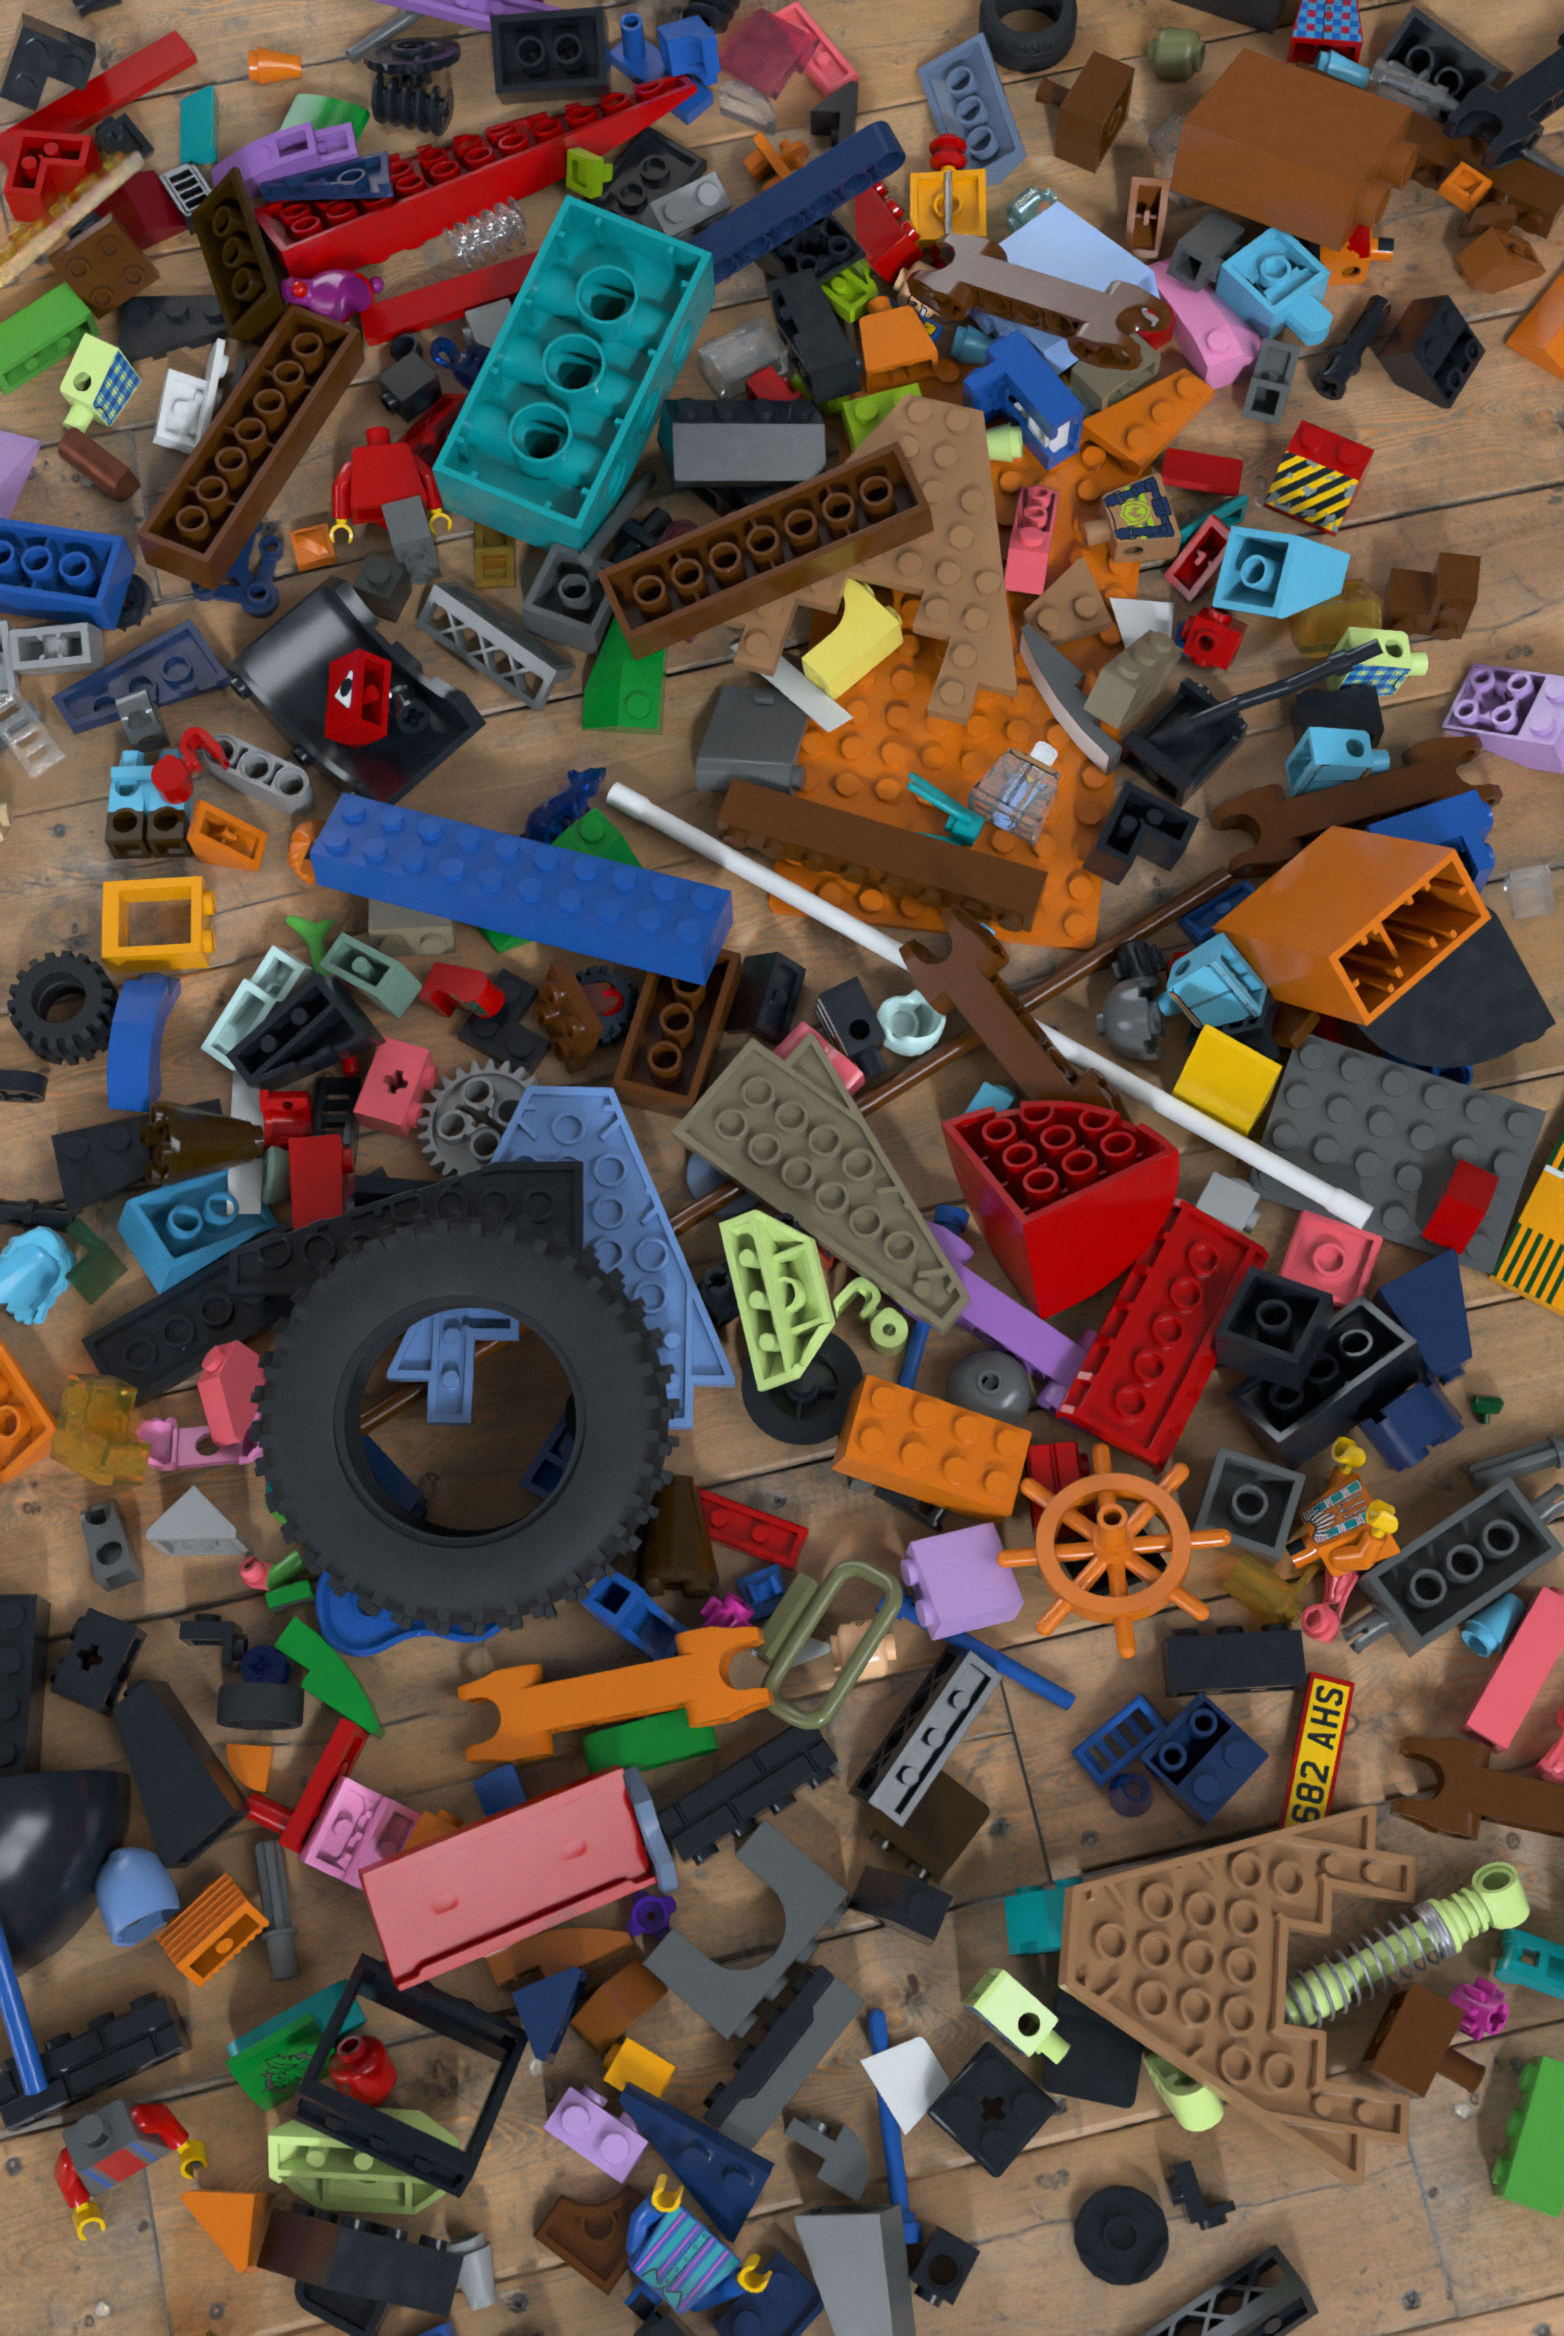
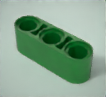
M686 1708L594 1732L581 1739L590 1774L615 1764L623 1767V1770L637 1766L639 1773L708 1755L719 1750L714 1726L689 1728Z

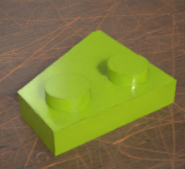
M863 258L820 285L831 309L850 324L869 312L867 308L868 302L879 296L875 282L870 277L867 261Z

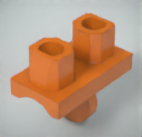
M759 132L752 138L757 148L742 161L757 182L770 171L775 170L777 174L762 186V189L766 191L791 175V171L805 166V161L809 156V149L802 141L790 143L788 139H784L779 144L782 152L778 155L762 132Z

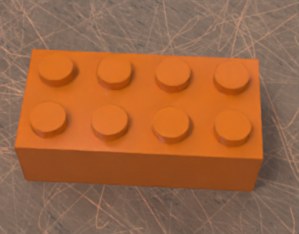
M867 1374L853 1388L831 1470L984 1523L994 1522L996 1526L1012 1514L1032 1432Z

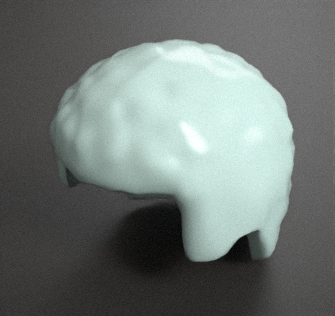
M917 989L908 995L893 996L885 1000L876 1015L886 1035L884 1046L899 1055L908 1057L922 1055L927 1050H930L938 1042L946 1022V1015H941L935 1011Z

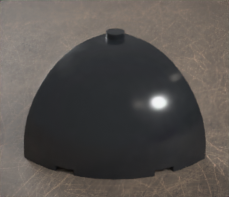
M1486 906L1491 916L1490 920L1368 1026L1357 1024V1026L1376 1045L1400 1059L1423 1066L1456 1068L1490 1061L1516 1049L1524 1043L1534 1042L1541 1038L1545 1031L1555 1025L1556 1022L1497 914Z
M68 1770L0 1778V1920L17 1978L26 1974L29 1969L38 1965L48 1956H53L79 1932L98 1907L95 1890L96 1876L103 1863L107 1861L109 1853L115 1849L122 1848L124 1836L128 1833L131 1808L130 1775L110 1770Z

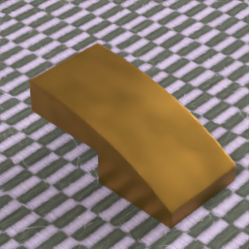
M475 522L476 548H474L476 589L515 588L516 538Z

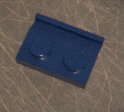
M778 2251L759 2273V2275H763L769 2270L772 2271L766 2288L759 2293L747 2291L741 2294L714 2325V2328L722 2336H801L824 2308L819 2290Z

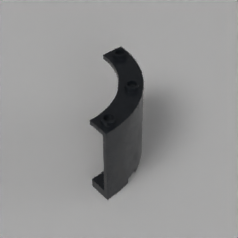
M330 575L225 665L224 669L232 677L228 683L233 691L244 701L249 698L262 715L293 747L290 750L292 755L304 768L307 769L311 765L342 793L395 805L487 723L465 692L451 686L437 675L432 680H429L424 676L421 662L398 640L391 645L375 628L380 624V621L365 605L348 581ZM359 648L391 661L390 686L395 683L404 682L414 688L417 699L422 700L431 712L428 725L417 733L407 734L397 727L395 717L388 714L387 736L359 749H354L324 737L330 662ZM400 693L404 700L407 699L403 693ZM408 716L405 717L409 723H412Z

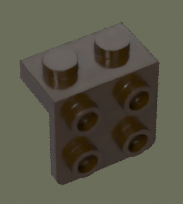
M940 1770L903 1827L879 1808H876L866 1821L865 1828L871 1832L867 1838L888 1855L894 1850L905 1858L908 1862L904 1867L912 1875L926 1884L931 1879L939 1885L988 1819L990 1810L985 1803L944 1771Z

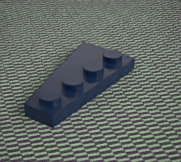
M191 618L51 698L75 735L121 720L115 703V698L147 689L152 702L160 708L230 686L228 682L231 679Z

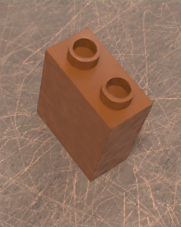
M1243 48L1183 121L1170 190L1340 252L1359 225L1374 230L1386 210L1392 188L1402 191L1407 185L1420 151L1419 144L1405 140L1413 108Z

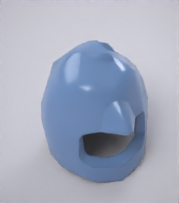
M138 1847L115 1849L109 1853L107 1861L103 1863L96 1876L97 1904L110 1939L116 1946H134L146 1939L154 1930L166 1924L182 1909L177 1888L168 1870L165 1869L156 1854L149 1850ZM141 1919L138 1923L129 1926L130 1924L134 1923L135 1921Z

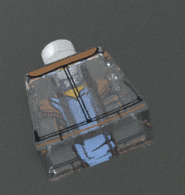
M1042 741L1037 742L1029 755L1016 748H1009L972 787L969 792L968 809L978 813V815L986 818L992 824L1036 846L1059 790L1061 774L1058 770L1051 767L1058 756V752L1054 747Z

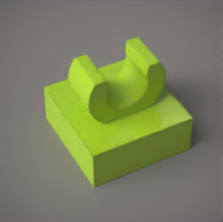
M580 147L567 149L566 187L590 199L602 196L603 182L612 180L613 164H604V158Z

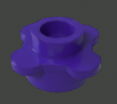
M640 1890L632 1897L634 1908L632 1918L626 1923L627 1931L635 1937L641 1934L650 1935L656 1941L661 1942L671 1931L669 1921L671 1914L676 1911V1902L671 1896L666 1895L658 1898L650 1896L645 1890ZM651 1911L656 1914V1918L652 1921L647 1918V1914Z

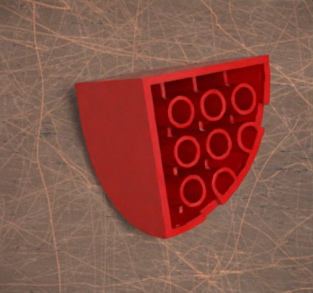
M1070 1101L1020 1102L1021 1108L995 1112V1108L992 1106L969 1112L941 1123L955 1175L981 1234L1011 1284L1034 1314L1042 1320L1089 1298L1122 1275L1154 1240L1163 1226L1176 1196L1180 1173L1179 1150L1151 1127L1142 1122L1136 1126L1120 1118V1113L1114 1110Z

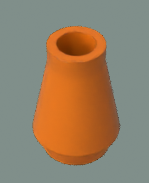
M258 46L257 50H248L249 82H258L260 86L293 78H301V56Z

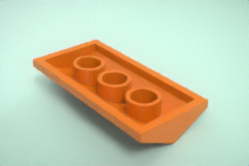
M1564 271L1507 339L1505 344L1563 381Z
M0 1334V1484H5L48 1456L61 1434L62 1428Z

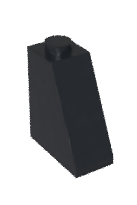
M866 1865L848 1907L855 1913L932 1948L953 1896L911 1876Z

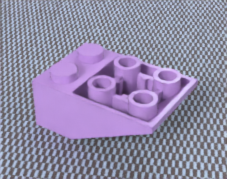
M1473 663L1441 728L1444 732L1456 737L1478 736L1482 742L1483 749L1526 768L1564 774V676Z

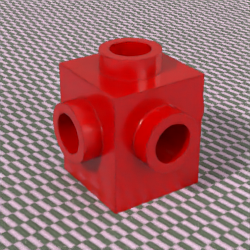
M1213 606L1210 609L1203 607L1196 617L1190 615L1185 623L1181 638L1186 640L1183 653L1190 655V660L1199 666L1212 668L1214 665L1227 670L1235 660L1248 624L1232 618L1233 614L1227 609Z

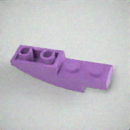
M307 122L272 133L237 150L211 170L214 188L234 166L240 169L249 199L263 196L260 189L261 182L358 158L359 152L355 131L351 122L315 131L312 123Z

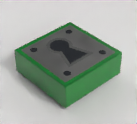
M306 1579L269 1590L265 1593L268 1608L276 1616L316 1604V1588Z

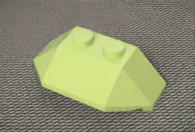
M754 1209L719 1223V1228L758 1391L763 1392L801 1377L835 1325V1319L815 1239L760 1210Z
M374 2108L460 2149V2140L421 2110ZM296 2120L273 2128L268 2134L269 2178L279 2184L283 2182L296 2195L322 2210L415 2215L447 2193Z

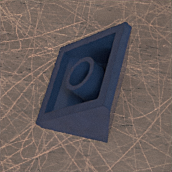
M573 1966L511 1993L536 2059L551 2064L554 2063L570 2025L569 2022L573 2018L590 1977L585 1971Z

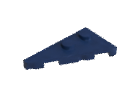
M628 2081L618 2101L723 2236L731 2243H734L766 2183L774 2163Z

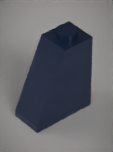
M1452 1248L1380 1287L1372 1298L1373 1304L1418 1341L1426 1375L1430 1374L1436 1383L1440 1381L1443 1387L1464 1376L1466 1373L1463 1368L1473 1357L1458 1255Z

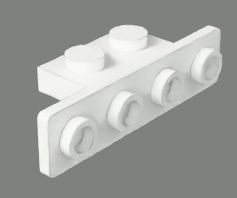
M217 338L210 351L204 380L168 369L164 378L152 443L187 454L192 453L212 423L213 411L217 412L221 403L223 389L217 388L219 378L223 379L229 361V356L223 355L225 340Z

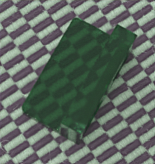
M78 1217L66 1230L87 1254L65 1275V1279L92 1305L128 1269L113 1250Z

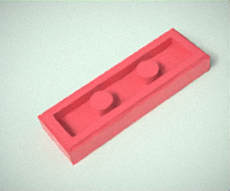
M798 1L767 17V27L825 98H828L850 81L858 82L859 85L858 73Z

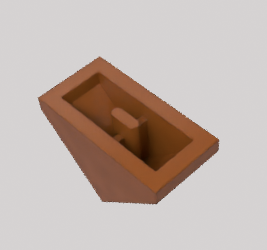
M1132 176L1126 213L1124 250L1134 257L1161 259L1170 178Z
M636 1957L600 1986L569 2024L595 2053L602 2058L611 2049L613 2044L618 2042L669 1991L642 1961Z

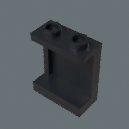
M1185 677L1180 682L1177 694L1139 733L1132 730L1122 741L1120 760L1181 808L1243 744L1248 725L1242 715L1237 712L1197 730V735L1184 741L1178 738L1155 748L1145 740V735L1172 724L1174 718L1187 712L1193 715L1220 703L1213 697V694L1205 685L1195 683L1190 678Z

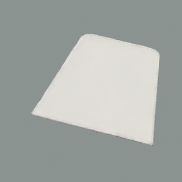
M1109 598L1125 649L1149 630L1163 633L1171 638L1175 603Z
M917 2037L860 2060L905 2136L950 2084L948 2076L922 2037Z

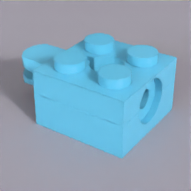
M1271 227L1221 264L1215 292L1262 338L1273 339L1287 327L1308 346L1322 343L1328 336L1333 316L1320 302L1324 300L1331 272L1291 234Z

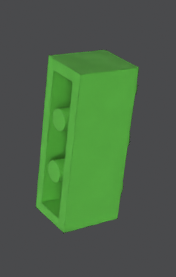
M66 281L58 287L48 290L42 297L25 308L14 312L11 317L0 323V390L5 396L76 351L85 333L94 337L100 335L91 311Z
M1544 2055L1534 2056L1531 2063L1526 2062L1519 2076L1518 2089L1523 2091L1518 2110L1512 2108L1506 2121L1504 2135L1509 2137L1505 2156L1498 2155L1492 2169L1491 2183L1496 2184L1493 2196L1544 2216L1559 2218L1564 2203V2063Z

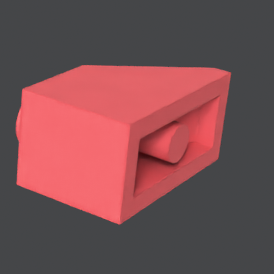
M238 1340L214 1346L206 1354L202 1362L204 1370L197 1382L212 1442L218 1447L242 1442L259 1407V1404L250 1402L251 1393H254L255 1386H263L266 1378H263L265 1369L258 1367L261 1356Z

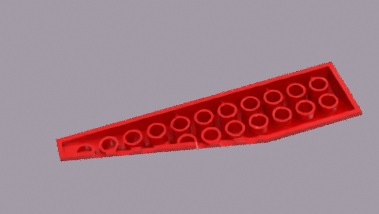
M684 74L675 77L670 75L635 85L633 88L634 93L630 95L625 92L614 91L601 95L600 103L591 106H581L579 101L564 105L566 113L549 118L547 111L487 127L485 136L480 137L477 134L468 133L453 137L454 141L452 144L443 148H433L432 143L416 147L418 155L400 159L399 152L391 154L389 158L392 164L393 197L272 201L253 209L262 239L284 279L289 277L312 279L319 272L328 269H342L355 272L356 269L370 263H383L392 254L402 250L417 249L429 239L505 208L566 177L567 149L580 147L601 157L698 92L696 84Z

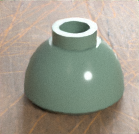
M276 1146L269 1147L263 1159L261 1200L265 1205H275L291 1199L289 1151Z

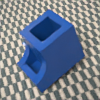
M695 15L656 27L662 63L673 77L690 73L696 75L704 87L718 83L717 73H720L721 70L717 51V38L712 26L708 27L699 15Z

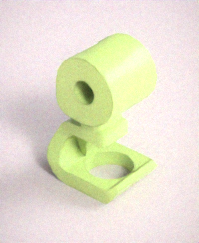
M864 1277L852 1280L833 1301L834 1319H838L839 1315L857 1296L862 1295L865 1298V1304L858 1315V1319L862 1323L868 1322L870 1324L869 1340L875 1352L884 1356L896 1355L906 1345L908 1334L906 1320L893 1308L878 1309L881 1294L878 1287Z

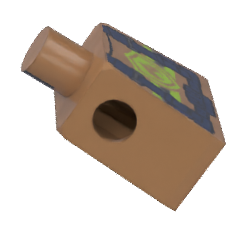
M1160 472L1104 494L1100 499L1099 519L1081 523V533L1085 546L1088 547L1107 542L1112 560L1116 563L1172 559L1178 556L1182 536Z

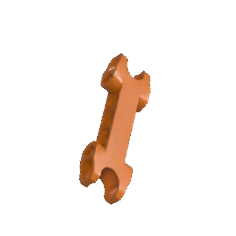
M715 1626L690 1630L675 1635L677 1657L545 1683L541 1664H528L495 1670L483 1678L457 1688L459 1701H465L466 1704L494 1702L501 1714L500 1727L490 1740L465 1748L467 1762L473 1764L510 1762L524 1764L544 1760L555 1756L553 1734L686 1708L689 1728H701L734 1722L752 1712L775 1704L773 1690L759 1687L736 1690L728 1676L729 1665L739 1652L765 1643L763 1630L759 1627L723 1628Z

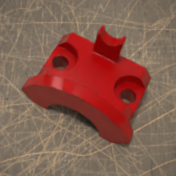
M269 1089L259 1090L260 1111H263L265 1152L271 1146L289 1151V1138L311 1136L313 1109L312 1097H309L308 1090L270 1092Z

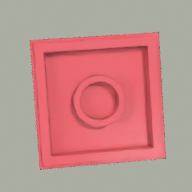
M1307 1210L1300 1211L1278 1275L1333 1294V1310L1340 1311L1360 1295H1365L1383 1238H1381L1382 1236L1360 1230L1359 1228Z

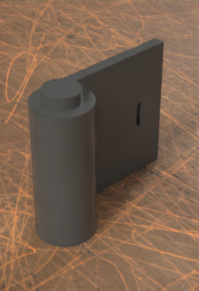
M723 685L696 761L695 781L697 789L699 791L727 793L732 779L735 778L796 796L798 790L802 791L804 789L806 781L805 766H800L798 753L810 716L778 689Z

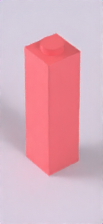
M1543 1586L1533 1594L1526 1606V1611L1521 1615L1457 1731L1475 1742L1490 1747L1491 1751L1495 1754H1499L1508 1748L1564 1647V1590L1557 1587H1550L1548 1589Z

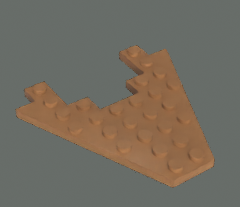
M907 393L844 464L898 441L928 502L934 531L720 625L744 630L733 660L736 668L774 677L798 605L837 614L848 578L922 596L912 625L913 633L949 642L927 708L928 716L968 726L979 689L1014 698L1018 694L984 412Z
M1377 1806L1361 1807L1065 1888L1058 1987L1348 2185H1364L1366 2141L1394 2146L1408 2145L1409 2095L1325 2081L1327 2031L1284 2024L1288 1931L1317 1937L1330 1935L1332 1892L1401 1906L1415 1904L1416 1857L1375 1849Z

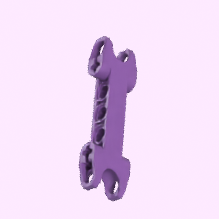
M925 1220L971 1297V1303L955 1323L994 1350H1000L1014 1357L1027 1373L1045 1384L1046 1386L1038 1396L1037 1402L1044 1410L1054 1416L1097 1332L1086 1329L1075 1343L966 1268L965 1266L974 1255L973 1249L944 1226ZM880 1290L891 1304L913 1319L924 1323L923 1320ZM1061 1417L1060 1419L1057 1418L1059 1421H1061L1069 1427L1078 1429L1102 1440L1101 1438L1097 1437L1096 1435L1085 1430L1084 1428L1073 1423L1065 1417Z

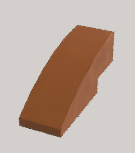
M564 1928L539 1932L484 1957L496 1985L503 1987L539 1969L542 1970L545 1978L573 1966L582 1970L635 1943L628 1932L601 1928Z

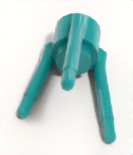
M910 772L908 778L913 782H908L907 788L950 815L944 831L951 833L950 837L922 832L915 833L958 846L965 844L973 848L983 829L986 818L964 807L914 772Z

